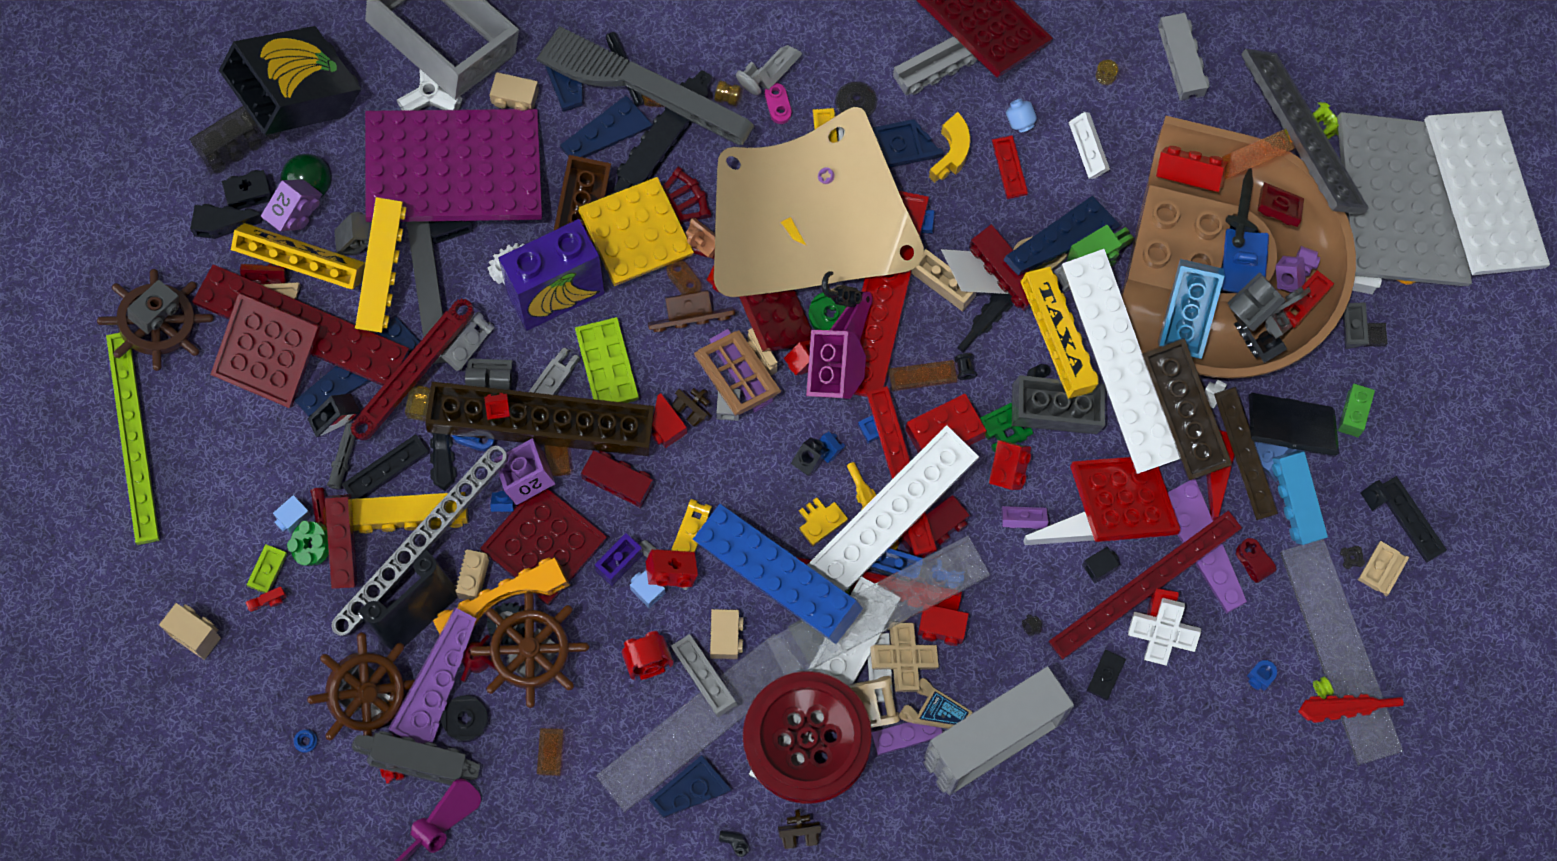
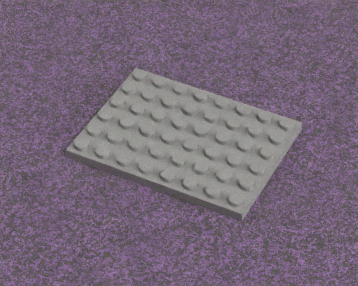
M1344 112L1337 115L1341 162L1369 207L1365 214L1345 212L1354 237L1356 250L1355 276L1455 286L1471 285V270L1425 122Z

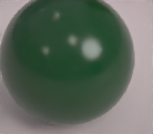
M299 154L286 162L281 171L280 181L302 179L322 193L323 196L330 188L332 174L327 163L320 157L313 154Z

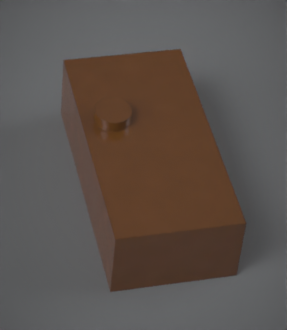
M573 155L568 156L553 231L579 219L595 247L578 209L580 206L605 197L611 163Z

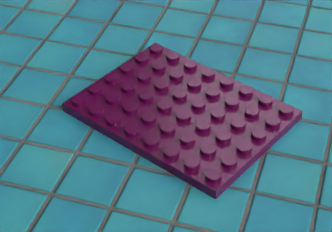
M517 109L365 111L366 222H372L376 197L403 202V207H406L405 220H400V222L542 220L537 109H527L524 111Z

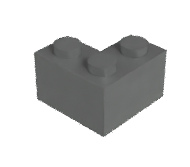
M362 212L351 213L335 229L336 253L358 255L364 248H368L372 222H366V215Z

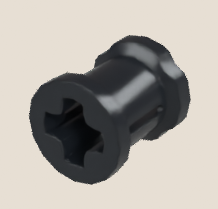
M963 353L954 357V362L958 366L959 374H957V378L959 380L973 379L977 376L973 368L972 360L974 356L972 353Z

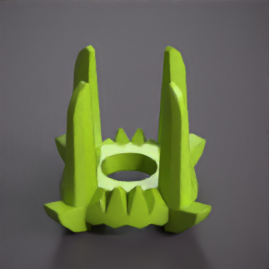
M1318 102L1320 107L1313 113L1317 122L1323 120V125L1327 124L1323 130L1327 139L1335 134L1339 137V124L1336 115L1329 109L1330 105L1326 102Z

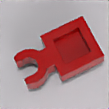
M280 586L245 603L248 610L253 612L263 606H278L283 603L282 599L287 596L284 589Z

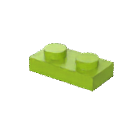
M265 544L247 582V586L262 593L271 591L288 554Z

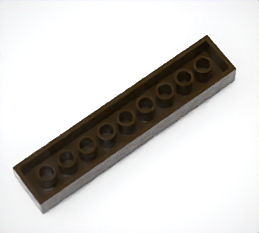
M431 382L425 424L426 430L429 433L525 443L533 438L539 445L649 456L654 406ZM500 393L507 394L510 417L487 420L484 397L488 394H491V396L500 395Z

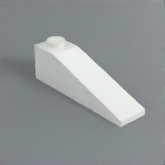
M1083 512L1026 535L1023 542L1025 545L1093 541L1094 537L1086 513Z

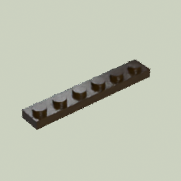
M1236 386L1214 393L1256 520L1278 514L1279 512L1255 441L1250 436V426Z

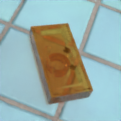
M540 728L537 775L560 776L563 729Z

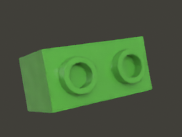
M1357 384L1352 385L1347 393L1337 431L1359 438L1365 429L1375 390Z

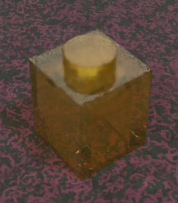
M417 386V388L410 390L405 408V414L408 419L426 421L430 395L429 388Z

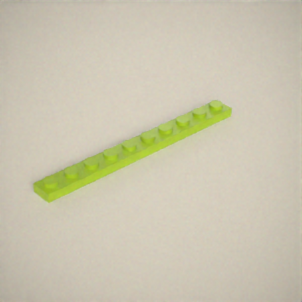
M120 333L106 335L135 543L141 545L160 541L132 348L121 358H115L113 355L114 351L125 341Z

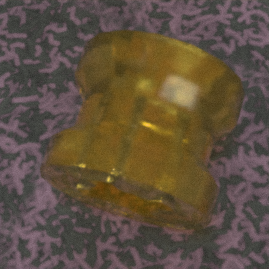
M1108 59L1101 61L1097 67L1096 80L1102 85L1112 84L1118 74L1117 64Z

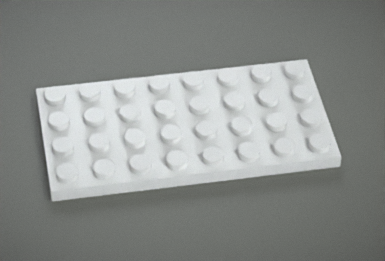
M1501 110L1427 116L1424 119L1472 275L1547 268L1550 263Z

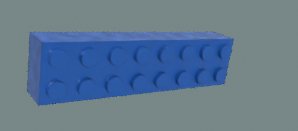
M721 504L717 506L693 538L702 549L835 645L863 610V607L857 600Z

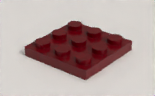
M794 290L739 296L762 352L793 348L799 342L811 340L810 325Z

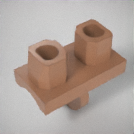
M691 218L690 226L685 232L687 243L691 247H696L708 258H712L715 253V234L696 218Z

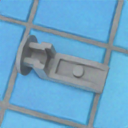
M786 45L780 48L759 70L754 63L750 62L744 72L737 71L736 78L748 92L753 95H759L761 89L758 85L769 90L796 62L802 53Z

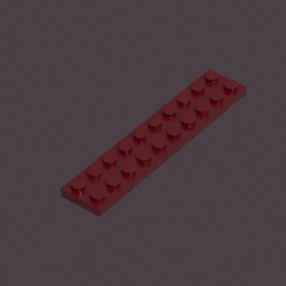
M214 264L192 301L194 305L230 320L238 294L244 293L316 323L321 328L311 353L312 356L382 386L404 362L410 352L409 348L370 331L356 329L355 325Z

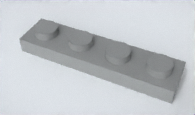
M690 634L671 645L672 650L717 717L737 706L736 701Z

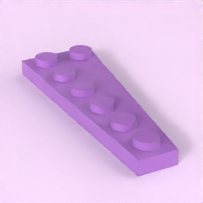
M1195 479L1168 492L1180 527L1178 537L1182 543L1213 522ZM1223 544L1195 563L1226 614L1247 602Z
M456 607L454 608L388 728L389 731L401 737L412 738L417 743H433L442 712L447 704L449 692L453 687L454 678L458 667H460L476 618Z

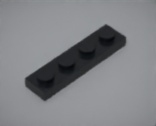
M415 434L342 483V486L348 494H351L352 499L365 498L424 458L429 452Z
M1395 476L1383 483L1392 498L1386 503L1425 562L1428 563L1445 553L1447 549L1398 477Z

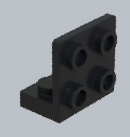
M1236 314L1234 315L1237 320L1234 325L1256 359L1260 357L1265 363L1287 350L1281 338L1275 339L1274 335L1269 334L1268 331L1262 332L1255 340L1246 324Z

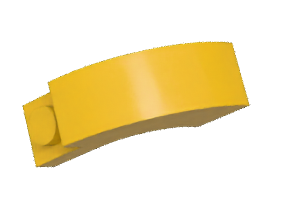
M958 112L942 125L941 134L947 139L950 150L945 157L930 169L929 178L934 183L939 179L944 180L949 175L950 170L957 175L966 162L970 146V134L965 120Z

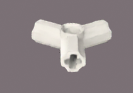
M420 70L419 88L397 99L401 110H420L425 106H436L442 110H459L462 97L454 100Z

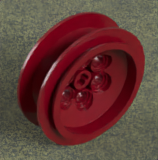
M796 672L774 680L755 697L745 717L743 745L752 772L759 782L771 793L795 803H821L847 791L861 776L869 759L871 749V725L862 701L845 683L835 677L819 672ZM815 713H820L824 717V720L819 724L811 721V716ZM792 715H797L801 718L800 723L796 726L788 723V718ZM827 732H834L837 735L836 741L828 743L824 739ZM808 734H811V739L814 741L804 744L802 736L807 737ZM781 736H788L791 739V743L786 747H782L778 744V740ZM817 753H825L828 758L825 763L819 764L814 760V757ZM794 755L803 756V764L800 766L793 765L791 762Z

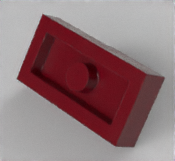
M269 263L267 266L241 264L240 275L260 285L286 283L284 267L272 266V263Z

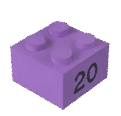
M302 179L282 180L261 217L279 231L301 230L308 224L312 211L319 206V199L322 193Z
M533 438L506 452L508 462L500 470L499 476L504 491L516 505L555 485L545 453ZM503 455L495 458L494 462H500L503 459Z

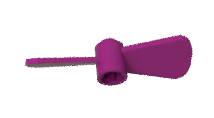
M465 779L455 780L428 819L421 818L413 823L411 836L416 841L395 861H407L421 845L431 853L439 851L447 839L444 832L479 807L481 797L473 785Z

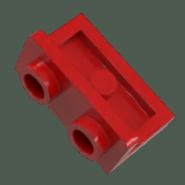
M998 440L989 484L1010 490H1021L1026 482V469L1031 460V447Z

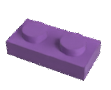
M1002 506L1003 527L1033 529L1048 527L1047 508Z

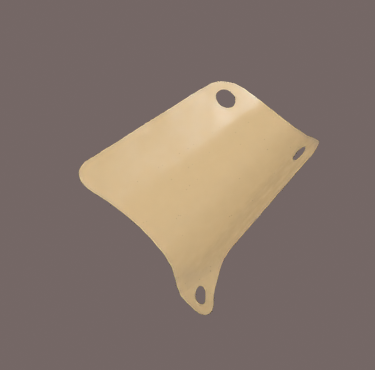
M852 107L814 131L786 143L760 148L731 147L725 149L720 154L717 167L714 282L717 290L724 296H749L822 285L823 276L828 271H833L834 273L829 277L828 284L910 271L921 262L924 254L923 244L901 199L868 117L862 108ZM834 128H843L845 131L843 138L836 143L830 142L828 139L829 133ZM733 156L737 158L741 167L737 170L730 168L726 163L727 157ZM827 167L834 172L835 177L831 183L823 184L819 181L818 173L822 168ZM826 171V174L821 175L824 181L831 176L828 171ZM791 217L806 245L793 240L781 224V221ZM904 245H910L914 249V256L910 260H904L900 256V249Z

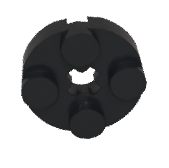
M468 695L458 696L452 699L447 707L445 706L441 717L442 726L450 738L458 742H471L483 735L488 725V713L478 699ZM463 713H467L468 717H471V721H468L466 725L459 721V718L463 717Z

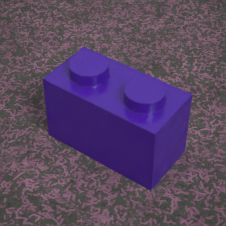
M625 533L594 565L596 572L613 586L643 555L642 547Z

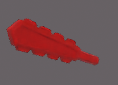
M1368 694L1359 695L1358 698H1355L1353 695H1344L1343 698L1327 696L1326 699L1316 696L1305 700L1298 712L1307 721L1319 723L1323 722L1326 718L1332 721L1339 720L1341 716L1347 718L1356 717L1357 714L1367 716L1371 715L1378 708L1403 706L1404 702L1402 697L1377 699L1370 697Z

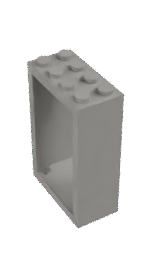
M367 0L365 21L454 100L515 55L519 29L486 0H442L489 41V43L456 67L392 12L407 0Z
M1047 666L930 740L923 763L930 774L934 772L938 778L936 783L943 793L947 792L950 796L1063 724L1074 704Z

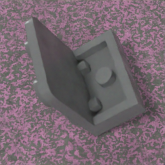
M1301 286L1285 297L1286 301L1265 320L1267 331L1269 334H1273L1275 339L1293 327L1283 309L1311 292L1309 287L1303 290Z

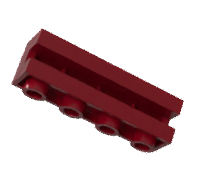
M991 224L971 239L970 251L974 257L980 258L983 261L985 270L998 279L997 284L999 287L1012 296L1011 301L1013 304L1025 311L1030 307L1021 284V280L1026 272L1018 276L1006 264L1004 258L1013 249Z

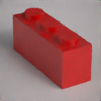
M1168 146L1160 154L1156 177L1219 192L1224 185L1228 162L1223 161V158L1218 156L1206 157L1202 156V153L1198 151L1186 152L1182 151L1180 147Z

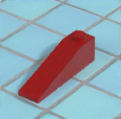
M1219 430L1232 463L1234 452L1227 432ZM1232 465L1206 474L1209 513L1213 521L1219 517Z

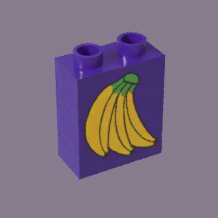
M579 219L498 257L507 295L526 331L604 294L599 255Z

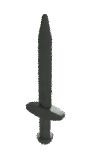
M1248 168L1243 178L1237 216L1228 215L1225 220L1236 228L1232 243L1237 248L1245 244V232L1254 233L1257 230V226L1247 220L1253 188L1251 168Z

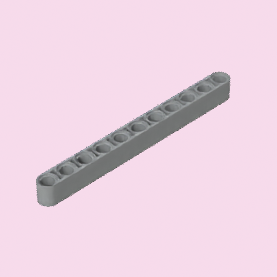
M493 446L484 453L332 621L334 633L341 636L352 634L363 622L360 615H356L354 612L355 604L361 602L365 605L370 601L381 602L414 566L415 559L425 549L429 550L508 462V455L502 447ZM496 451H500L503 454V459L498 463H494L491 460L492 454ZM486 468L488 471L487 477L482 480L477 479V470ZM464 485L472 486V493L469 496H462L461 488ZM451 501L456 502V511L447 513V503ZM435 518H440L442 522L438 530H432L430 526L431 521ZM419 535L426 537V543L422 547H417L415 544V539ZM403 552H409L411 555V560L407 564L400 562V555ZM394 569V579L387 581L384 576L386 570ZM377 585L380 589V594L376 598H372L369 595V590L372 586ZM343 619H346L349 623V628L345 632H341L338 628L339 622Z

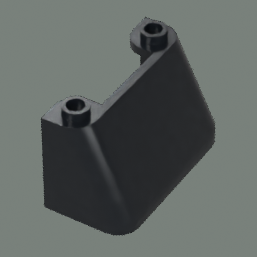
M426 549L414 561V570L421 578L392 605L386 608L378 601H370L358 611L364 624L390 650L398 643H402L404 647L408 645L438 617L437 615L448 608L457 598L455 585Z

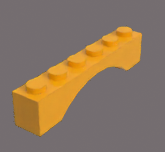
M549 557L538 563L539 566L532 570L531 568L524 569L518 573V577L512 580L508 578L499 582V586L493 590L485 589L478 593L479 597L460 602L457 608L476 618L475 626L487 609L514 595L525 594L527 591L552 595L570 586L559 561ZM444 610L437 615L438 618L433 620L439 635L453 610Z

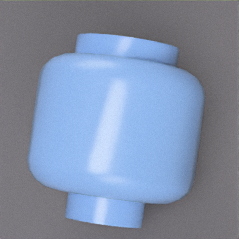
M1022 99L1012 101L1010 103L1011 107L1006 111L1011 128L1019 132L1033 128L1037 116L1032 103L1022 101Z

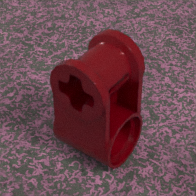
M1247 538L1236 548L1237 558L1255 583L1261 582L1276 572L1277 569L1273 560L1265 553L1257 540ZM1250 548L1251 552L1247 553L1245 549Z

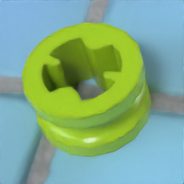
M1321 677L1320 681H1313V687L1322 699H1326V695L1332 696L1334 694L1333 688L1326 677Z

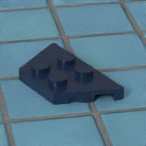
M914 119L873 127V132L888 168L943 157V150L941 148L938 149L931 141L932 138L922 131L921 126Z

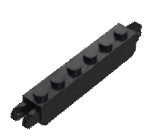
M701 70L693 79L689 77L685 83L681 82L680 85L708 99L707 89L712 81V76ZM665 107L663 113L655 117L652 128L644 132L638 147H633L630 151L627 162L625 164L622 163L617 169L618 182L614 187V193L651 180L693 121Z

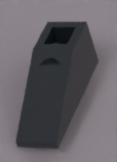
M211 204L195 205L190 230L194 237L217 239L234 233V230L244 223L254 226L262 223L263 219L259 212L250 208L237 210L231 206L219 208Z

